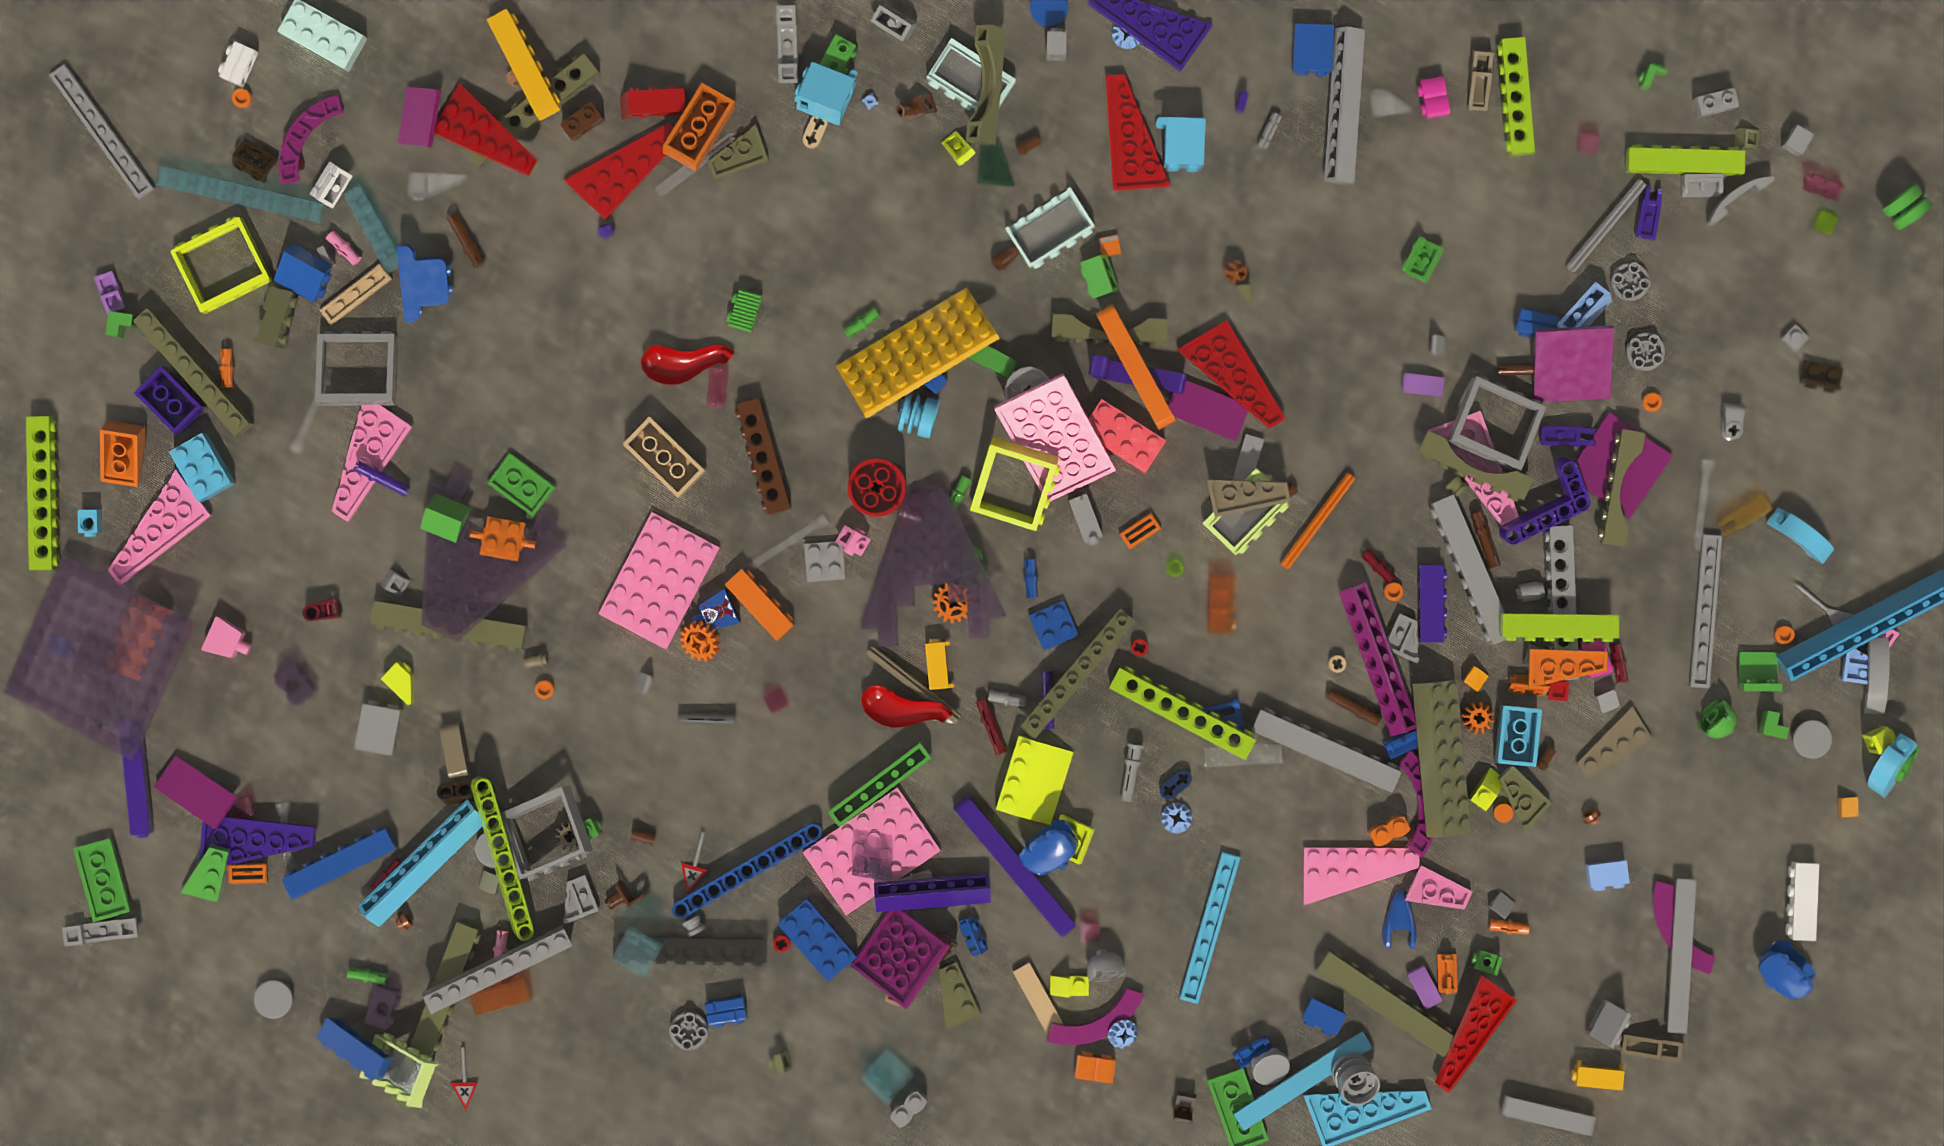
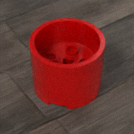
M876 458L863 461L854 468L848 480L847 491L851 503L857 510L868 516L885 517L894 513L903 504L907 485L904 475L899 468L887 460ZM876 482L878 485H882L879 493L872 491Z

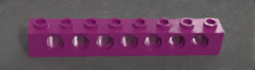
M1364 582L1339 591V596L1390 735L1394 736L1415 729V714L1367 583Z

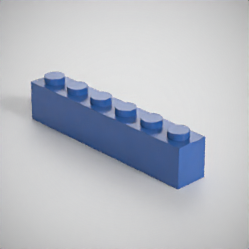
M381 826L371 831L373 835L367 838L363 835L354 839L355 844L348 846L346 843L338 847V852L331 855L328 852L320 856L321 860L316 863L312 860L303 864L304 869L298 872L296 869L285 873L286 878L282 879V882L291 900L397 849L398 846L389 828L383 829Z

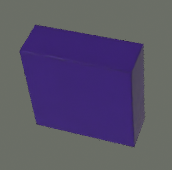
M1242 91L1240 93L1235 110L1237 113L1242 114L1244 112L1249 95L1248 92Z

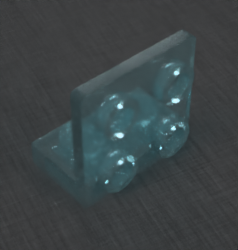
M630 926L626 930L611 960L636 975L645 978L663 944Z
M886 1049L861 1075L860 1079L888 1106L893 1101V1097L914 1077V1073L889 1049Z

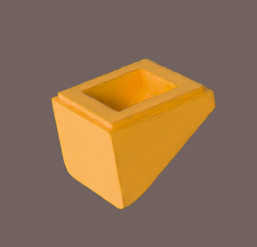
M1472 665L1462 681L1478 692L1489 676Z
M1838 797L1839 817L1859 816L1858 797Z

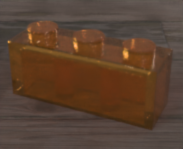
M1209 576L1208 634H1232V630L1236 629V619H1232L1233 611H1236V600H1233V592H1237V581H1234V577Z
M521 974L512 976L510 981L503 982L501 980L470 995L475 1016L531 1001L533 995L528 977H522Z

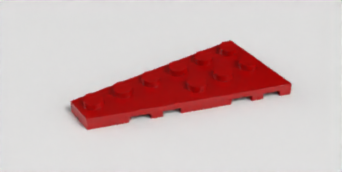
M1125 74L1105 75L1113 191L1171 187Z
M460 83L458 84L435 125L434 135L529 177L538 160Z
M669 122L564 179V181L607 220L667 156L663 153V145L674 126Z
M1227 320L1177 349V351L1268 429L1286 419Z
M1481 975L1434 1082L1448 1093L1451 1092L1517 1002L1514 997L1483 975Z

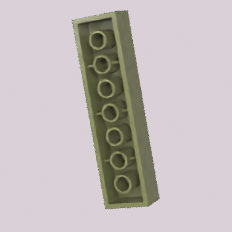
M1437 680L1412 684L1427 837L1444 838L1471 833L1457 680Z

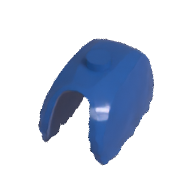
M1055 820L1052 826H1046L1045 829H1041L1035 835V838L1031 837L1028 843L1025 844V847L1019 854L1022 865L1028 871L1038 875L1049 874L1058 868L1061 871L1069 864V859L1076 853L1078 838L1069 822Z
M1775 940L1763 951L1759 959V972L1765 979V984L1770 989L1774 988L1778 993L1790 1000H1797L1809 995V992L1814 987L1811 981L1816 975L1813 966L1810 963L1807 964L1806 958L1798 950L1791 948L1792 945L1789 941Z

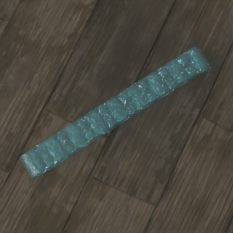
M159 166L155 185L320 224L325 208L324 204L164 166Z

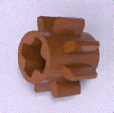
M1235 258L1233 262H1227L1223 269V273L1226 275L1225 279L1234 284H1237L1238 280H1244L1247 275L1246 264Z

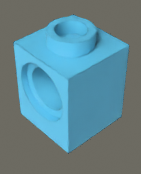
M78 510V533H84V537H96V533H102V510ZM89 518L94 522L92 528H88L86 524Z

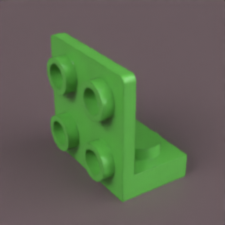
M1739 652V690L1783 691V684L1778 683V660L1776 657L1778 653Z

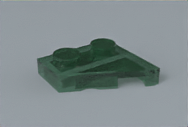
M980 145L977 184L1014 187L1015 184L1008 171V165L1003 158L1004 155L1001 147Z

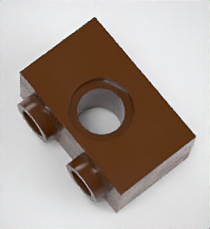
M590 102L561 122L560 125L568 137L575 142L605 120L594 104Z

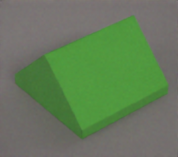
M435 493L425 508L420 529L456 543L471 507Z

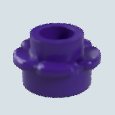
M612 223L597 227L599 232L597 235H602V238L612 236L613 231H615Z

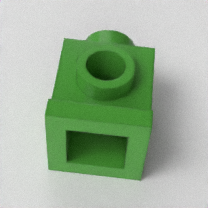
M1478 948L1477 953L1474 952L1472 955V967L1497 976L1503 957ZM1485 959L1490 960V963L1487 966L1483 964V961Z

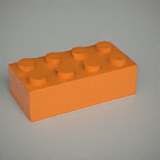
M701 83L665 141L663 153L697 172L734 112L735 101Z

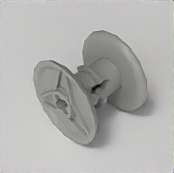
M1033 367L1020 368L1015 371L1006 381L1004 388L1005 401L1023 393V390H1026L1027 387L1031 389L1050 380L1048 375L1040 369Z

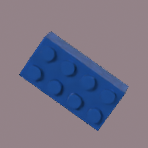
M809 897L778 922L780 928L827 982L857 958L858 954Z

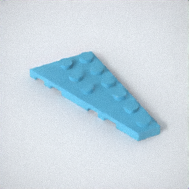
M1425 1090L1379 1091L1375 1098L1362 1105L1347 1103L1340 1093L1303 1094L1322 1146H1335L1432 1109Z

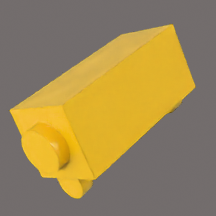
M940 638L929 639V643H925L930 690L954 687V683L949 684L945 651V646L950 645V641L941 642Z
M1577 1060L1575 1069L1571 1071V1080L1574 1081L1573 1083L1576 1086L1623 1090L1624 1064H1619L1618 1068L1582 1065V1061Z

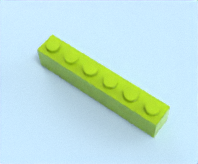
M1634 144L1626 149L1625 173H1724V176H1741L1745 174V151L1740 150V147H1728V150H1720V147L1712 146L1709 147V150L1701 149V146H1689V149H1682V146L1673 145L1669 149L1663 148V145H1651V148H1643L1641 144Z
M1500 613V637H1505V641H1517V637H1524V641H1536V637H1543L1544 641H1555V638H1563L1564 642H1575V638H1582V642H1594V638H1602V642H1613V638H1619V615Z

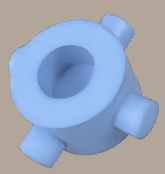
M873 93L862 98V102L867 106V110L878 105V101H876Z

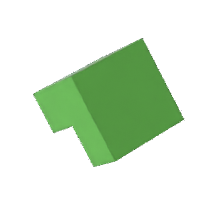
M109 311L105 335L124 338L125 326L137 328V325L133 322L137 316Z
M1763 710L1758 733L1787 739L1789 727L1778 725L1780 713Z

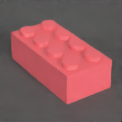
M1103 399L1100 400L1089 417L1105 449L1144 474L1166 442V440Z

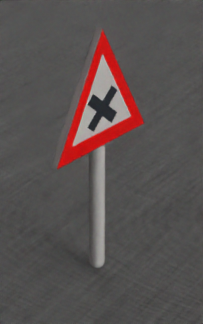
M704 831L700 835L693 866L681 862L687 894L708 871L707 869L697 867L705 835Z
M462 1046L463 1082H451V1085L463 1107L467 1110L478 1082H467L465 1048Z

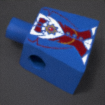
M726 589L700 604L701 614L692 617V621H696L697 624L700 621H703V624L706 625L709 623L710 629H718L740 623Z

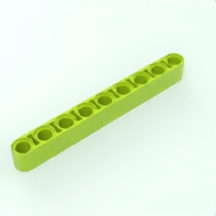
M477 776L471 782V789L511 927L515 936L520 940L528 941L533 937L534 929L493 787L488 779ZM484 781L485 788L478 791L477 786L479 782ZM489 799L491 804L489 808L484 809L483 802ZM491 818H495V819H496L495 825L492 826V827H489V826H488V821H489ZM500 836L501 842L498 845H494V838ZM506 854L505 862L499 863L500 855ZM511 872V879L504 881V875ZM516 890V897L509 899L510 892ZM521 908L522 914L519 917H515V911ZM526 926L527 932L524 935H520V929Z

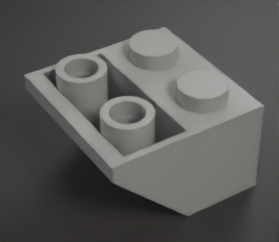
M1603 999L1586 1033L1614 1048L1615 1045L1618 1046L1621 1042V1033L1624 1028L1627 1029L1630 1025V1016L1632 1014Z

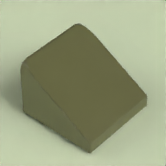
M1738 128L1735 130L1734 147L1758 149L1759 130Z
M1236 285L1235 288L1246 305H1251V286Z
M483 870L479 889L496 895L500 886L496 873Z

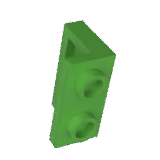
M1419 236L1418 240L1412 245L1409 257L1404 260L1402 270L1408 276L1427 284L1445 249Z

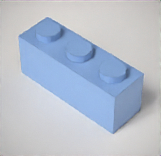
M1595 282L1558 322V328L1589 327L1612 302L1610 292Z

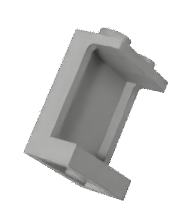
M373 700L363 703L354 749L390 756L395 755L401 714H403V710L398 709L399 705L387 704L386 707L381 706L380 702Z

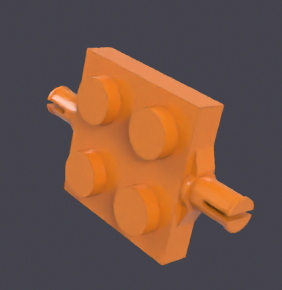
M487 516L486 526L483 531L471 529L470 538L481 539L480 555L519 561L520 552L523 547L535 549L536 541L525 539L526 523Z

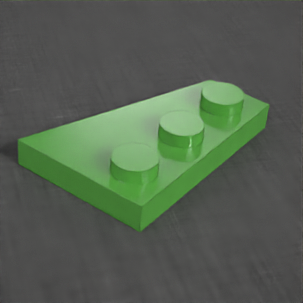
M211 844L180 893L218 902L230 849Z

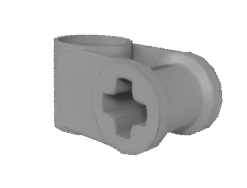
M1723 404L1721 435L1725 440L1731 441L1742 435L1745 405ZM1732 428V430L1735 431V434L1732 435V433L1728 430Z

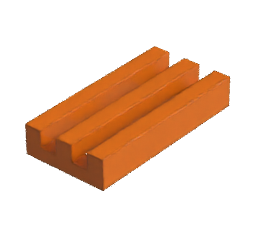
M1152 513L1119 533V535L1130 550L1162 528ZM1149 518L1152 520L1150 523H1148L1147 525H1145L1144 527H1142L1141 529H1139L1138 531H1136L1135 533L1126 538V533L1130 532L1131 530H1133ZM1152 525L1156 526L1155 529H1153L1137 541L1133 542L1132 544L1129 543L1131 539H1133L1134 537H1136Z
M268 863L228 865L229 884L267 883ZM261 867H262V870H263V871H233V868H261ZM263 875V878L233 879V876Z

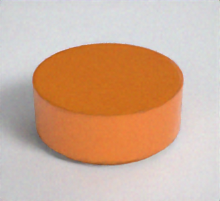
M239 88L233 92L232 101L239 108H247L252 103V95L248 90Z
M1655 392L1647 393L1642 398V406L1646 411H1657L1662 406V398Z
M1390 582L1384 587V596L1390 601H1397L1403 596V587L1397 582Z
M1781 625L1775 629L1774 638L1778 643L1786 645L1794 640L1795 633L1790 626Z
M541 680L535 686V694L541 699H548L554 694V685L549 680Z
M1500 803L1493 810L1494 818L1501 823L1509 822L1513 817V809L1508 804Z

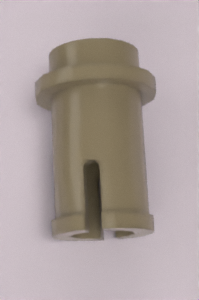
M539 652L538 655L523 657L525 669L535 666L545 667L548 664L546 653Z

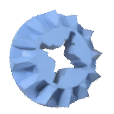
M1114 25L1112 37L1116 45L1123 49H1131L1140 43L1131 36H1128L1124 41V33L1120 30L1121 28Z
M1171 803L1162 812V824L1171 833L1184 832L1191 825V811L1182 803ZM1180 810V817L1185 821H1177L1175 826H1173L1174 819L1169 814L1176 815Z
M1120 1020L1114 1023L1108 1032L1110 1043L1115 1048L1120 1047L1121 1049L1125 1046L1130 1047L1132 1042H1136L1135 1038L1138 1036L1137 1026L1130 1020ZM1126 1032L1128 1035H1125L1122 1039L1120 1035Z

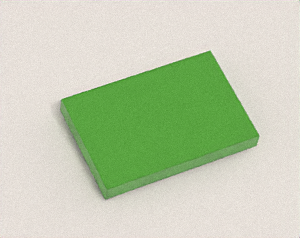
M511 452L487 482L531 517L537 514L556 488L555 485Z

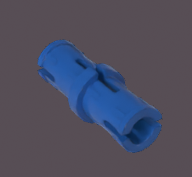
M1036 559L1024 560L1025 577H1023L1026 586V598H1038L1037 580L1039 578L1036 572Z

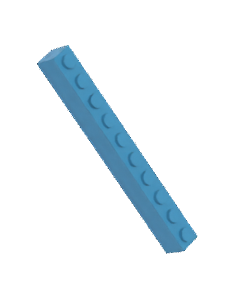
M1944 568L1777 655L1780 669L1792 682L1944 603Z

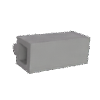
M1087 494L1069 500L1084 543L1089 542L1090 546L1099 543V538L1103 537Z

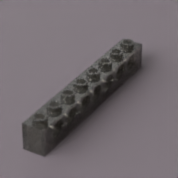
M614 935L613 960H617V963L622 964L629 963V960H637V964H648V961H656V964H667V961H675L677 965H685L687 961L694 962V965H706V962H713V965L721 966L725 965V962H732L733 966H744V963H752V966H763V963L768 961V938ZM629 945H635L638 948V953L631 954L628 951ZM649 945L655 946L657 954H649L647 947ZM667 946H674L676 954L669 955L666 951ZM686 947H694L695 955H688L685 950ZM706 947H712L715 954L713 956L706 955ZM731 947L734 950V955L726 956L724 948ZM745 947L751 948L753 955L750 957L745 956L743 949Z

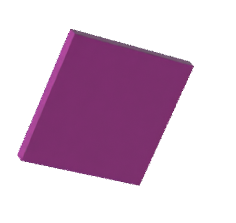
M1613 325L1536 329L1533 399L1540 402L1610 399Z
M1610 412L1590 439L1596 441V445L1585 446L1574 462L1578 466L1586 490L1604 503H1607V501H1604L1606 490H1609L1610 482L1607 481L1608 473L1613 468L1611 455L1616 450V444H1614L1615 434L1620 429L1636 431ZM1647 437L1644 439L1642 453L1628 467L1620 488L1621 510L1623 516L1628 519L1634 514L1673 457L1672 454Z
M905 910L887 911L850 966L901 1007L908 1009L950 945Z

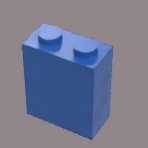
M1299 23L1294 25L1293 73H1297V76H1308V73H1316L1317 77H1327V74H1331L1334 25Z
M292 243L283 252L274 281L314 303L319 297L323 298L327 291L325 286L332 277L330 272L333 265Z

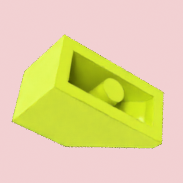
M396 662L381 680L407 705H412L414 703V675L410 672L412 669L405 662Z
M1881 726L1862 734L1869 752L1879 755L1888 746L1890 747L1894 739H1896L1893 730L1889 729L1888 726Z
M1489 768L1468 799L1481 809L1487 811L1502 788L1498 780L1500 774Z

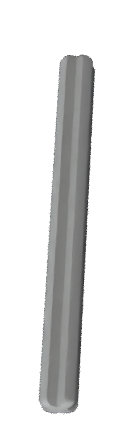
M1639 179L1634 183L1566 266L1568 270L1575 272L1643 191L1646 184Z

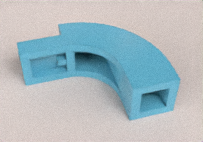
M1779 507L1766 522L1769 526L1793 540L1807 555L1822 564L1834 550L1833 546L1816 530L1795 515L1789 514Z
M1900 733L1892 745L1886 748L1874 766L1868 779V787L1885 798L1896 784L1895 778L1897 773L1918 746L1917 743Z

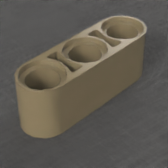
M460 722L440 725V735L449 779L470 776Z

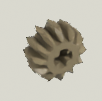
M570 820L568 825L563 821L561 823L563 828H556V831L561 833L554 835V838H560L556 845L558 846L563 843L564 845L561 850L564 851L568 846L570 853L573 852V846L576 850H579L576 836L572 841L569 840L570 838L567 839L566 836L570 831L574 834Z

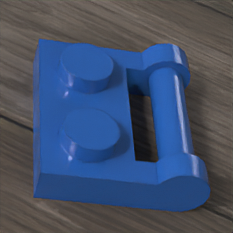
M1238 697L1232 698V701L1207 707L1203 705L1202 710L1208 713L1210 711L1219 712L1234 708L1235 713L1221 716L1220 719L1225 722L1227 720L1233 721L1238 725V729L1242 731L1245 729ZM1202 716V717H1203V721H1204V725H1205V724H1206V718H1205L1204 716ZM1214 725L1213 732L1217 735L1222 734L1223 727L1221 725Z

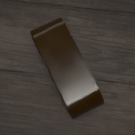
M473 779L443 783L437 788V796L445 804L464 803L467 799L475 801L471 789ZM484 781L479 782L477 786L478 791H481V788L485 785ZM470 788L468 794L462 795L463 789ZM451 790V794L448 797H443L445 791Z

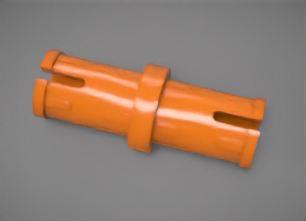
M220 349L221 362L219 371H221V388H233L234 366L232 362V349Z
M1490 919V931H1501L1510 935L1511 933L1529 934V923L1514 922L1512 919H1508V921Z

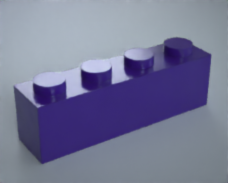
M1418 565V642H1444V638H1447V627H1444V619H1447V608L1444 607V600H1447V589L1444 588V581L1447 580V569H1444V565Z

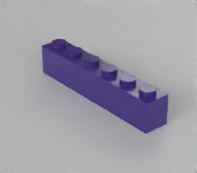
M989 873L874 883L876 912L991 903Z

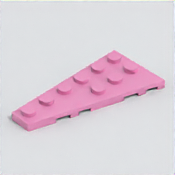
M381 405L361 406L357 417L356 428L353 432L346 464L341 475L340 486L332 508V512L347 522L351 520L376 483L374 480L369 481L368 477L353 471L354 466H357L355 465L356 462L360 460L371 467L379 468V471L383 472L413 427Z
M1481 411L1468 415L1460 435L1494 449ZM1455 420L1429 429V431L1448 439ZM1449 443L1454 453L1464 463L1474 469L1493 474L1503 473L1500 465ZM1467 475L1463 478L1501 526L1519 517L1514 501L1507 498L1508 494L1502 491L1500 494L1490 490L1491 486L1483 484V486L1472 482L1473 478Z
M178 470L174 471L171 479L165 484L162 492L140 521L123 550L120 551L109 567L108 571L118 585L124 584L212 516L202 502H197Z

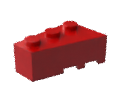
M676 85L667 86L666 89L660 90L657 86L648 87V90H640L638 87L629 88V91L620 97L622 120H628V117H640L641 119L646 118V116L661 117L683 114L686 109L684 88L678 89Z

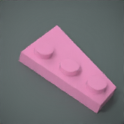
M1421 865L1404 901L1465 909L1472 891Z

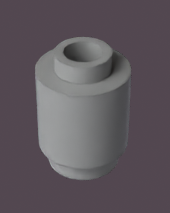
M1533 581L1518 584V589H1515L1516 598L1521 600L1522 603L1540 600L1541 597H1545L1542 582Z

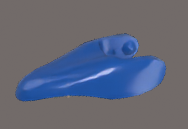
M1397 890L1395 892L1382 928V941L1386 949H1390L1392 946L1390 941L1391 932L1397 929L1410 931L1408 946L1410 949L1415 948L1417 928L1410 901H1404L1407 895L1404 890Z

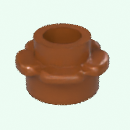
M1595 808L1587 810L1583 814L1584 823L1587 825L1589 823L1590 825L1597 824L1600 821L1601 813Z
M406 912L397 914V926L400 929L408 930L413 925L411 917Z

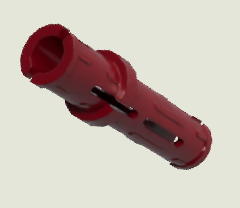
M987 698L976 701L975 703L981 715L980 720L984 723L995 755L1007 752L994 719L995 714L992 713Z

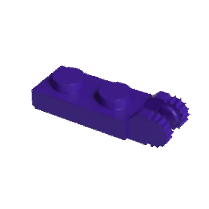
M1646 185L1641 201L1635 238L1654 241L1661 212L1663 188H1657L1655 201L1649 200L1651 185Z
M1541 426V446H1595L1596 441L1580 440V433L1593 435L1596 433V429L1575 426Z

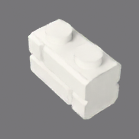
M234 41L233 45L230 44L226 51L227 59L220 64L218 72L220 73L219 77L243 88L258 52Z
M329 161L310 195L325 205L334 208L353 176Z

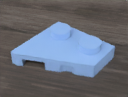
M1856 648L1846 653L1841 681L1867 684L1869 657Z

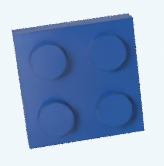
M1064 600L1029 615L1044 651L1079 636Z

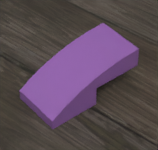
M111 270L95 276L94 279L100 291V298L106 313L126 308L114 271Z
M1404 373L1401 392L1443 397L1445 378Z
M1424 965L1406 973L1425 1010L1442 1002Z

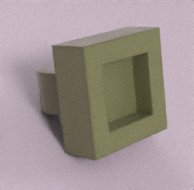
M788 1050L778 1052L773 1055L774 1059L772 1061H768L769 1069L776 1068L778 1074L792 1069Z

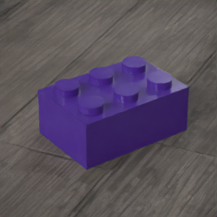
M160 366L134 392L174 434L178 435L207 408L164 366Z

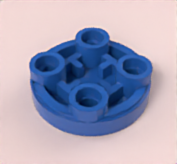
M1031 0L1030 13L1034 21L1041 27H1055L1065 20L1068 13L1067 0Z

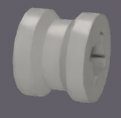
M699 915L682 923L683 927L687 928L689 937L706 928L704 924H701Z

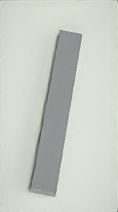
M63 64L49 74L137 199L140 200L153 191L155 188L68 66Z
M1702 534L1689 687L1710 688L1722 535Z
M1676 878L1666 1029L1670 1033H1687L1696 895L1695 879Z

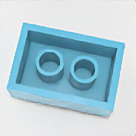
M200 433L169 451L197 502H204L236 483L207 433Z
M1500 705L1494 762L1536 767L1542 709Z

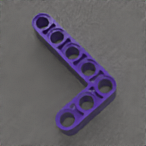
M1092 355L1088 373L1091 377L1134 385L1122 362L1111 361L1107 357ZM1148 367L1160 390L1184 394L1186 374Z
M1560 457L1556 460L1554 467L1564 495L1502 525L1499 529V536L1510 545L1518 544L1589 508L1590 498L1576 463L1566 457ZM1568 464L1567 470L1564 471L1565 465ZM1575 481L1574 486L1570 488V484ZM1581 498L1580 503L1576 505L1577 500ZM1564 506L1563 511L1559 513L1560 508ZM1547 514V518L1542 521L1543 516ZM1530 522V526L1525 529L1526 524ZM1513 531L1512 536L1508 537L1509 532Z

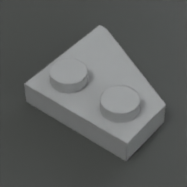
M1399 613L1387 638L1393 653L1418 664L1417 621Z

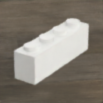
M1791 861V866L1788 868L1791 884L1787 888L1790 904L1787 905L1789 923L1786 924V935L1792 940L1816 941L1819 864L1815 862Z

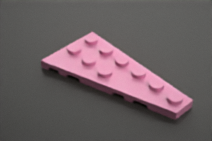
M1303 847V905L1419 868V856L1410 848Z

